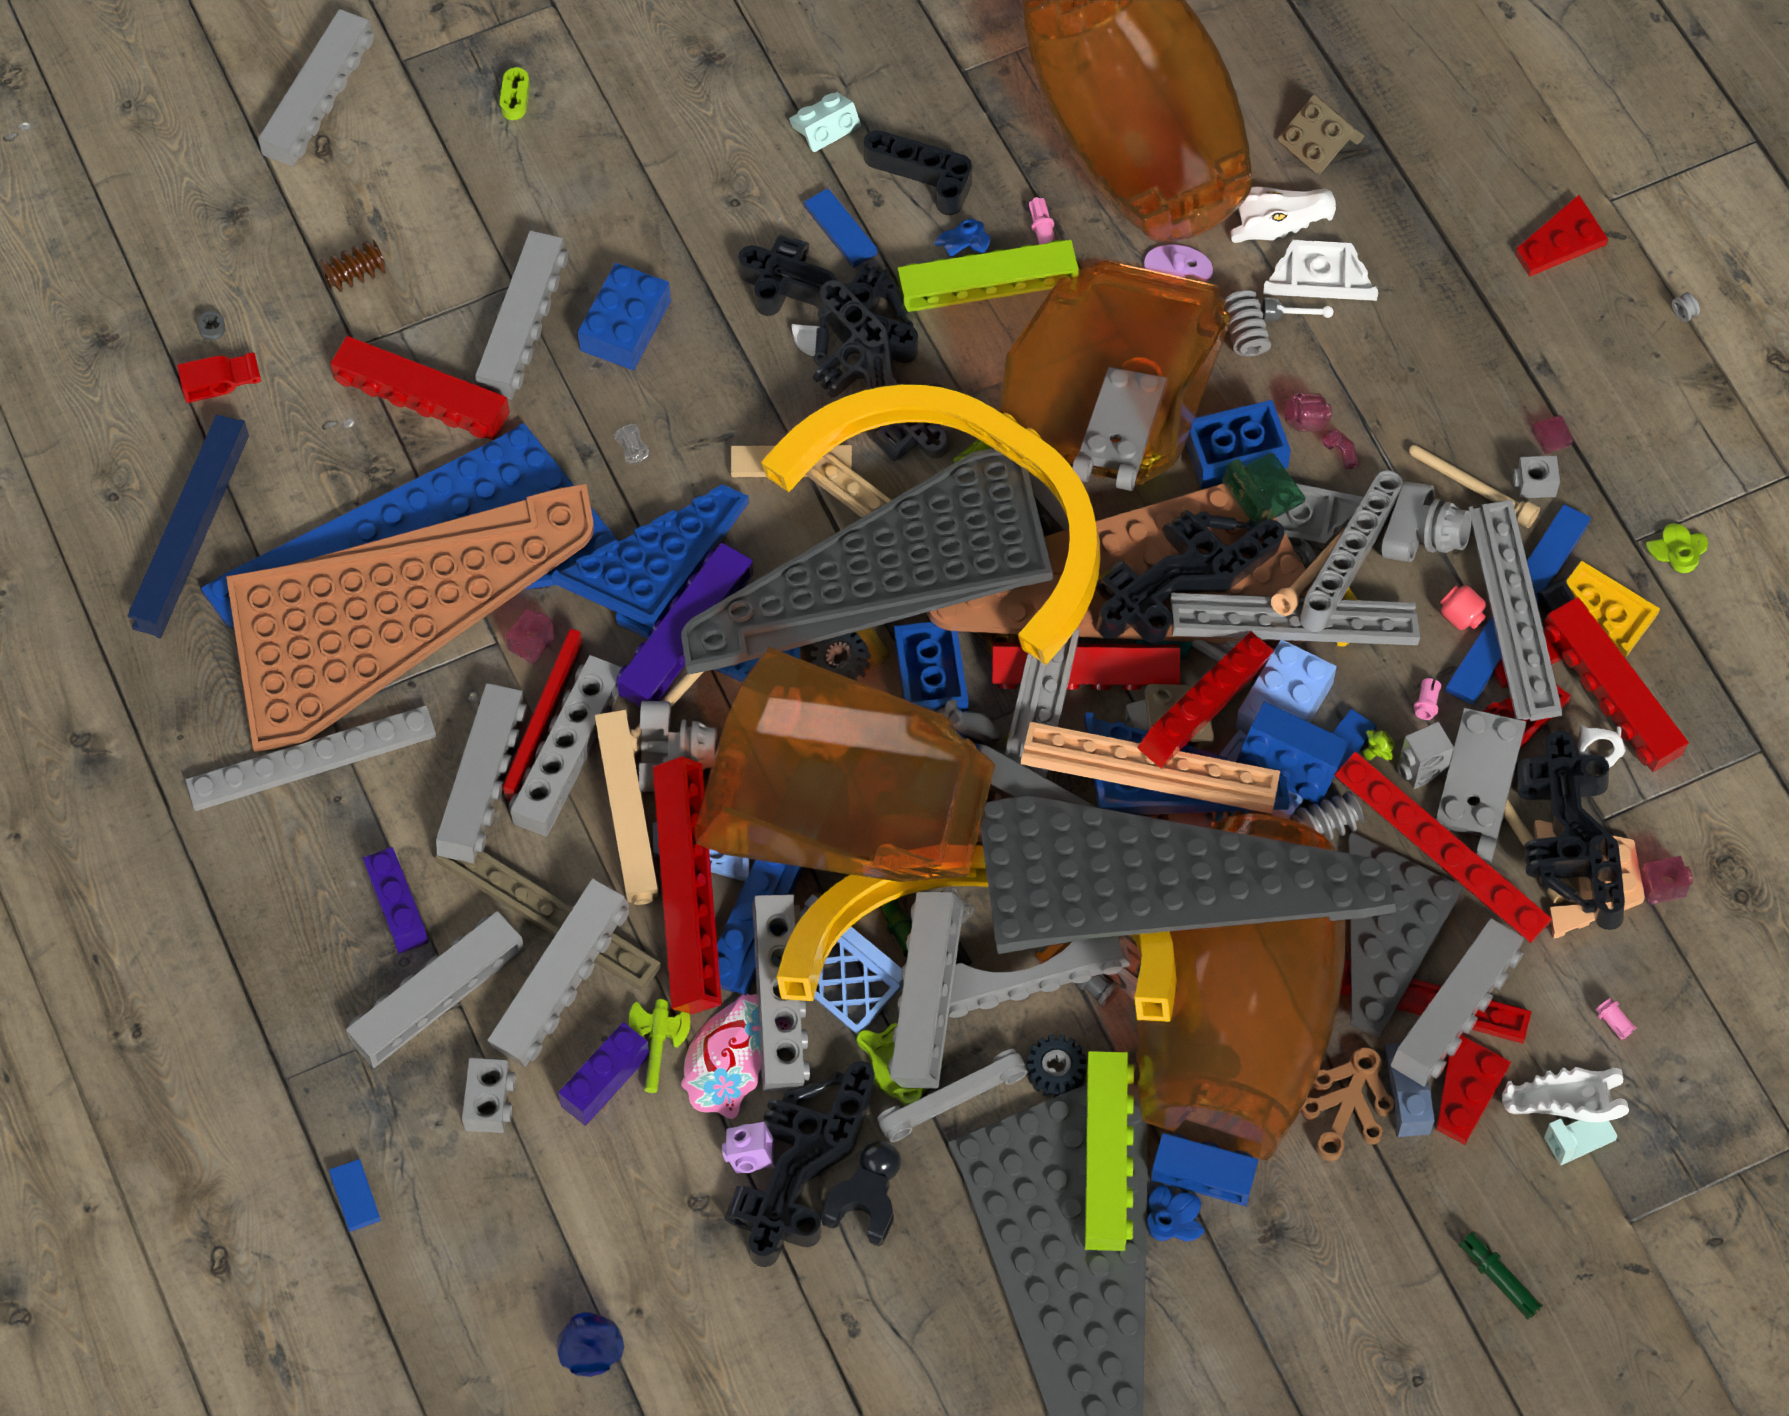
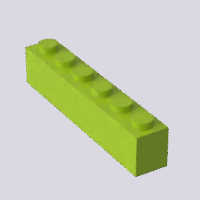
M1054 240L1046 244L1024 245L1020 248L1009 250L997 249L990 253L967 254L963 257L952 259L941 258L933 262L921 264L910 263L898 267V287L907 311L912 312L1078 285L1079 268L1072 240Z
M1088 1051L1085 1250L1125 1251L1126 1240H1132L1133 1220H1127V1208H1133V1188H1127V1177H1133V1157H1127V1145L1133 1146L1134 1129L1133 1126H1127V1115H1133L1134 1095H1127L1128 1084H1133L1134 1064H1128V1052Z

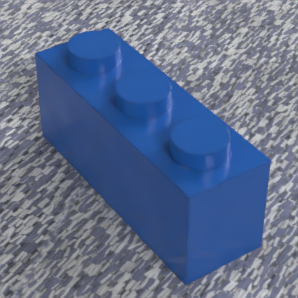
M1162 1133L1152 1169L1151 1181L1247 1207L1259 1159L1253 1158L1251 1154L1245 1151L1236 1150L1230 1152L1223 1150L1219 1145L1212 1142H1202L1201 1144L1190 1141L1186 1136L1179 1133H1171L1170 1135Z

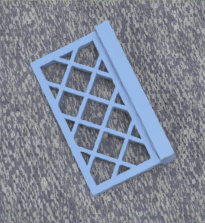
M813 894L804 903L806 907L800 912V919L818 899ZM850 927L837 941L840 945V957L826 958L824 963H841V979L824 980L822 968L817 987L819 986L820 993L816 991L814 999L858 1035L859 1032L869 1026L900 990L903 991L904 982L902 979V968L853 927ZM785 930L782 932V934H781L780 936H783V935L786 934ZM845 950L852 956H845ZM776 956L771 958L772 963L780 967L781 961ZM859 961L862 963L864 976L846 978L845 962ZM868 969H869L872 973H874L875 976H869V975H868ZM883 981L890 989L883 997L870 998L869 982ZM864 983L865 998L847 1000L846 984ZM842 984L843 1000L829 1002L824 998V986ZM866 1004V1016L856 1025L848 1018V1006ZM870 1004H875V1006L870 1010ZM843 1006V1013L836 1007Z

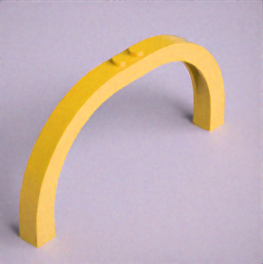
M893 385L864 390L843 397L809 415L796 425L761 461L766 478L787 492H790L825 454L847 439L864 431L895 423L926 422L941 424L966 432L983 441L1040 479L1057 498L1069 522L1070 542L1064 571L1049 599L1018 634L1022 650L1047 665L1077 629L1088 610L1099 576L1100 540L1093 507L1084 485L1070 464L1053 447L1043 441L1035 430L1031 428L1025 429L1010 414L1006 412L1002 414L976 398L957 391L927 385Z
M949 845L908 851L872 863L836 883L805 912L789 937L777 974L781 999L813 1001L822 968L831 949L853 924L874 909L902 896L922 890L950 886L988 887L983 846ZM1170 931L1131 935L1141 953V966L1134 996L1137 1020L1170 1022L1177 982L1173 941Z

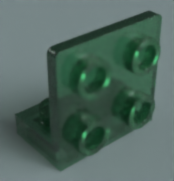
M1270 453L1247 466H1244L1238 458L1228 464L1222 482L1250 520H1254L1257 524L1266 519H1275L1303 504L1306 499L1274 453Z

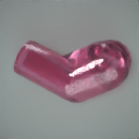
M1330 430L1328 434L1323 435L1322 442L1327 449L1331 450L1336 447L1340 450L1345 469H1353L1359 465L1353 441L1339 430Z

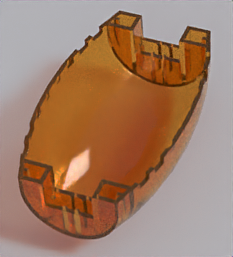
M1022 0L1025 30L1033 68L1043 99L1055 126L1074 159L1096 189L1125 219L1153 241L1175 242L1194 237L1215 227L1232 215L1243 204L1252 188V171L1249 143L1238 97L1230 74L1215 43L1199 17L1185 0Z
M1265 814L1232 815L1219 820L1211 828L1336 851L1332 843L1316 830L1299 822ZM1329 917L1170 931L1173 941L1177 980L1170 1022L1138 1020L1137 1032H1139L1137 1062L1140 1064L1138 1089L1143 1122L1175 1131L1185 1119L1239 1136L1236 1150L1245 1151L1255 1158L1267 1161L1275 1153L1296 1121L1315 1083L1330 1043L1339 1008L1344 975L1345 920L1329 921Z

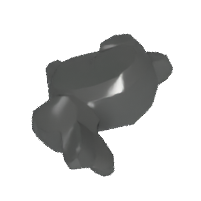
M954 699L947 701L945 707L937 710L932 718L936 728L954 729L960 732L963 738L974 744L979 743L989 747L991 742H997L1002 735V731L994 726L988 715L980 711H961L958 709L957 701Z

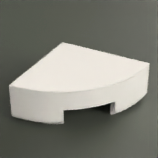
M792 324L793 339L797 347L804 353L814 356L816 331L820 326Z

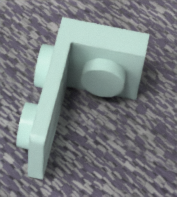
M1558 1119L1549 1124L1544 1139L1561 1166L1616 1141L1617 1134L1609 1121L1586 1122L1578 1120L1565 1126L1562 1119Z

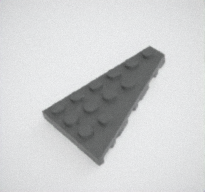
M1351 833L1347 843L1348 853L1374 858L1386 867L1396 906L1395 913L1350 919L1349 925L1350 1025L1380 1039L1460 897L1463 887L1355 833Z

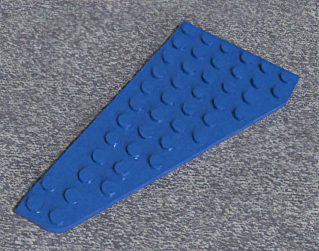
M522 423L501 437L228 571L202 587L201 591L224 624L234 629L227 576L283 567L527 500L529 496L574 485L525 423ZM592 507L594 532L588 544L524 590L555 585L552 583L551 578L554 571L557 570L560 573L575 565L577 559L591 555L596 549L617 540Z

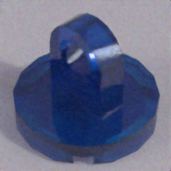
M587 1312L573 1316L570 1319V1323L558 1335L556 1343L561 1365L570 1369V1372L577 1376L589 1377L603 1374L610 1370V1366L615 1361L618 1363L622 1358L625 1347L621 1329L614 1321Z

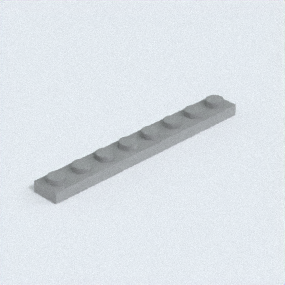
M426 705L185 780L194 810L199 811L436 737V732Z

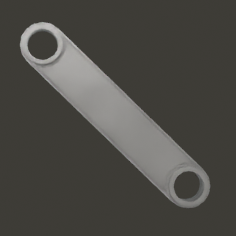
M1008 1049L997 1055L993 1059L992 1064L903 1108L894 1106L885 1110L877 1118L879 1126L890 1142H897L908 1136L912 1132L913 1127L1003 1082L1006 1085L1018 1082L1028 1073L1025 1068L1026 1065L1015 1049Z

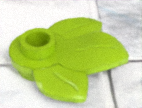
M1670 523L1664 528L1663 539L1647 541L1646 548L1656 560L1670 562L1672 568L1679 573H1689L1699 564L1700 555L1707 551L1708 539L1704 533L1691 535L1683 525Z

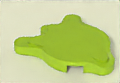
M898 1023L891 1024L882 1033L862 1030L857 1035V1045L869 1056L875 1072V1083L879 1089L887 1095L898 1099L903 1106L921 1099L928 1088H902L890 1078L888 1066L891 1057H893L895 1047L893 1031L898 1026Z

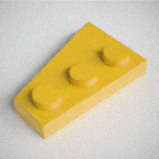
M1583 561L1579 563L1566 580L1574 597L1581 599L1625 658L1659 614V607Z

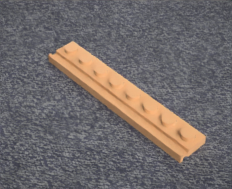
M1034 722L1029 724L1021 758V764L1270 814L1273 812L1280 775L1278 770L1181 751L1161 769L1137 749L1140 743Z

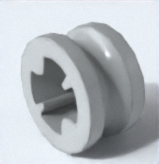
M1685 292L1680 298L1677 297L1672 300L1673 311L1682 322L1686 323L1691 320V317H1696L1700 314L1699 304L1692 294Z

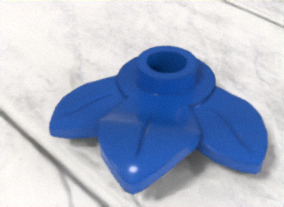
M966 219L955 229L945 231L939 235L935 245L945 246L947 254L952 257L968 246L976 252L984 253L991 240L990 235L985 232L982 222L975 219Z
M1166 1185L1158 1186L1151 1193L1148 1200V1207L1151 1213L1147 1218L1146 1225L1149 1234L1154 1239L1166 1241L1176 1237L1183 1241H1193L1205 1232L1204 1228L1194 1220L1201 1209V1200L1198 1196L1191 1193H1179L1174 1196Z

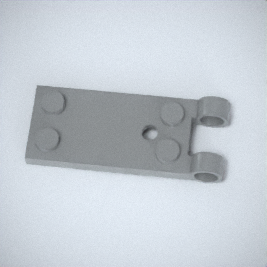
M1112 367L1108 368L1079 455L1075 457L1073 463V470L1082 482L1089 481L1094 465L1118 470L1116 488L1133 490L1167 387L1166 377ZM1113 439H1119V440H1121V441H1119V442H1112L1111 440H1113Z
M1464 708L1436 820L1449 831L1454 830L1480 836L1476 854L1486 863L1492 864L1526 721ZM1470 797H1477L1480 803L1477 806H1471L1467 800Z

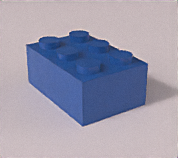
M615 262L578 330L580 351L635 370L671 302L669 282Z
M1273 400L1185 421L1184 442L1201 489L1221 485L1249 473L1258 476L1288 468L1291 449Z
M933 622L894 626V646L906 726L932 723V718L936 711L944 708L946 702L952 699L957 701L959 710L968 711L969 701L958 631L942 629Z
M1264 701L1248 732L1236 762L1280 771V775L1285 777L1288 791L1320 805L1350 742Z

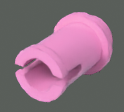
M1432 678L1422 680L1419 699L1414 703L1413 707L1415 715L1423 720H1431L1438 713L1439 709L1436 704L1441 683L1436 680L1434 687H1431Z
M1609 998L1596 1009L1599 1013L1598 1018L1600 1020L1604 1019L1619 1037L1620 1041H1622L1632 1031L1636 1030L1637 1027L1631 1023L1618 1007L1620 1003L1618 1001L1614 1002Z

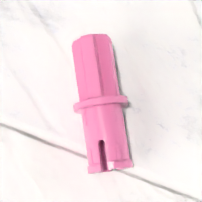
M1035 197L1029 202V209L1033 220L1031 228L1036 233L1039 245L1050 243L1055 240L1053 231L1054 220L1049 216L1045 199Z

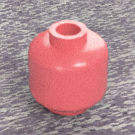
M1455 585L1440 601L1442 605L1441 615L1458 630H1465L1469 626L1475 629L1486 617L1482 613L1486 607V601L1468 585H1463L1460 588Z

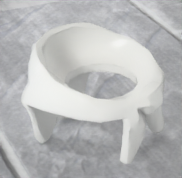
M1582 724L1576 744V756L1592 755L1589 752L1590 744L1598 739H1607L1614 746L1613 752L1604 758L1608 761L1609 768L1613 766L1626 751L1621 738V727L1617 726L1616 733L1606 729L1587 728Z

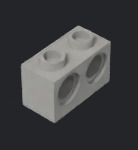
M1439 722L1405 736L1398 771L1404 781H1409L1413 790L1447 775L1454 747Z
M469 1058L462 1114L465 1131L504 1133L505 1122H511L512 1102H508L509 1091L514 1092L516 1073L511 1072L508 1060ZM491 1076L500 1078L497 1083L492 1085L484 1083ZM486 1107L496 1108L495 1112L491 1115H482L480 1113Z

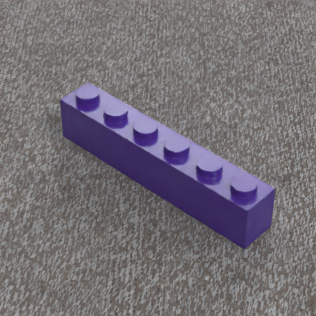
M723 543L719 545L716 551L712 550L708 553L704 560L703 568L698 574L694 573L690 577L686 590L681 597L676 596L665 618L663 620L659 619L655 623L650 638L646 643L642 642L639 644L631 663L628 666L624 665L620 669L616 677L619 696L640 708L641 701H659L686 665L681 638L684 626L695 616L743 589L754 575L752 559Z

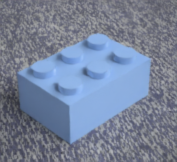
M1280 640L1274 653L1269 658L1238 710L1235 728L1241 729L1244 733L1248 734L1264 701L1310 723L1334 683L1337 666L1284 640Z

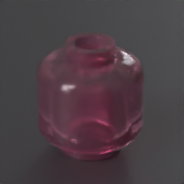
M1296 393L1285 405V420L1295 431L1319 432L1325 427L1326 422H1329L1331 419V406L1327 404L1324 396L1319 393Z

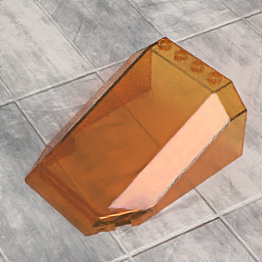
M1106 260L1095 264L1093 267L1080 270V275L1072 279L1068 276L1060 278L1006 355L1000 413L1006 412L1020 426L1025 429L1031 428L1035 430L1041 439L1053 447L1073 468L1075 457L1079 455L1109 367L1166 377L1167 387L1135 484L1143 485L1173 467L1184 449L1231 321L1230 313L1225 311V301L1220 296L1218 285ZM1113 439V440H1111V441H1112V442H1119V441H1121V440H1119V439ZM1093 465L1091 473L1099 478L1109 477L1117 479L1118 470Z
M768 647L742 681L725 720L694 828L696 844L729 856L897 882L966 877L969 874L995 764L985 754L979 752L975 744L968 738L964 740L950 726L952 722L944 715Z

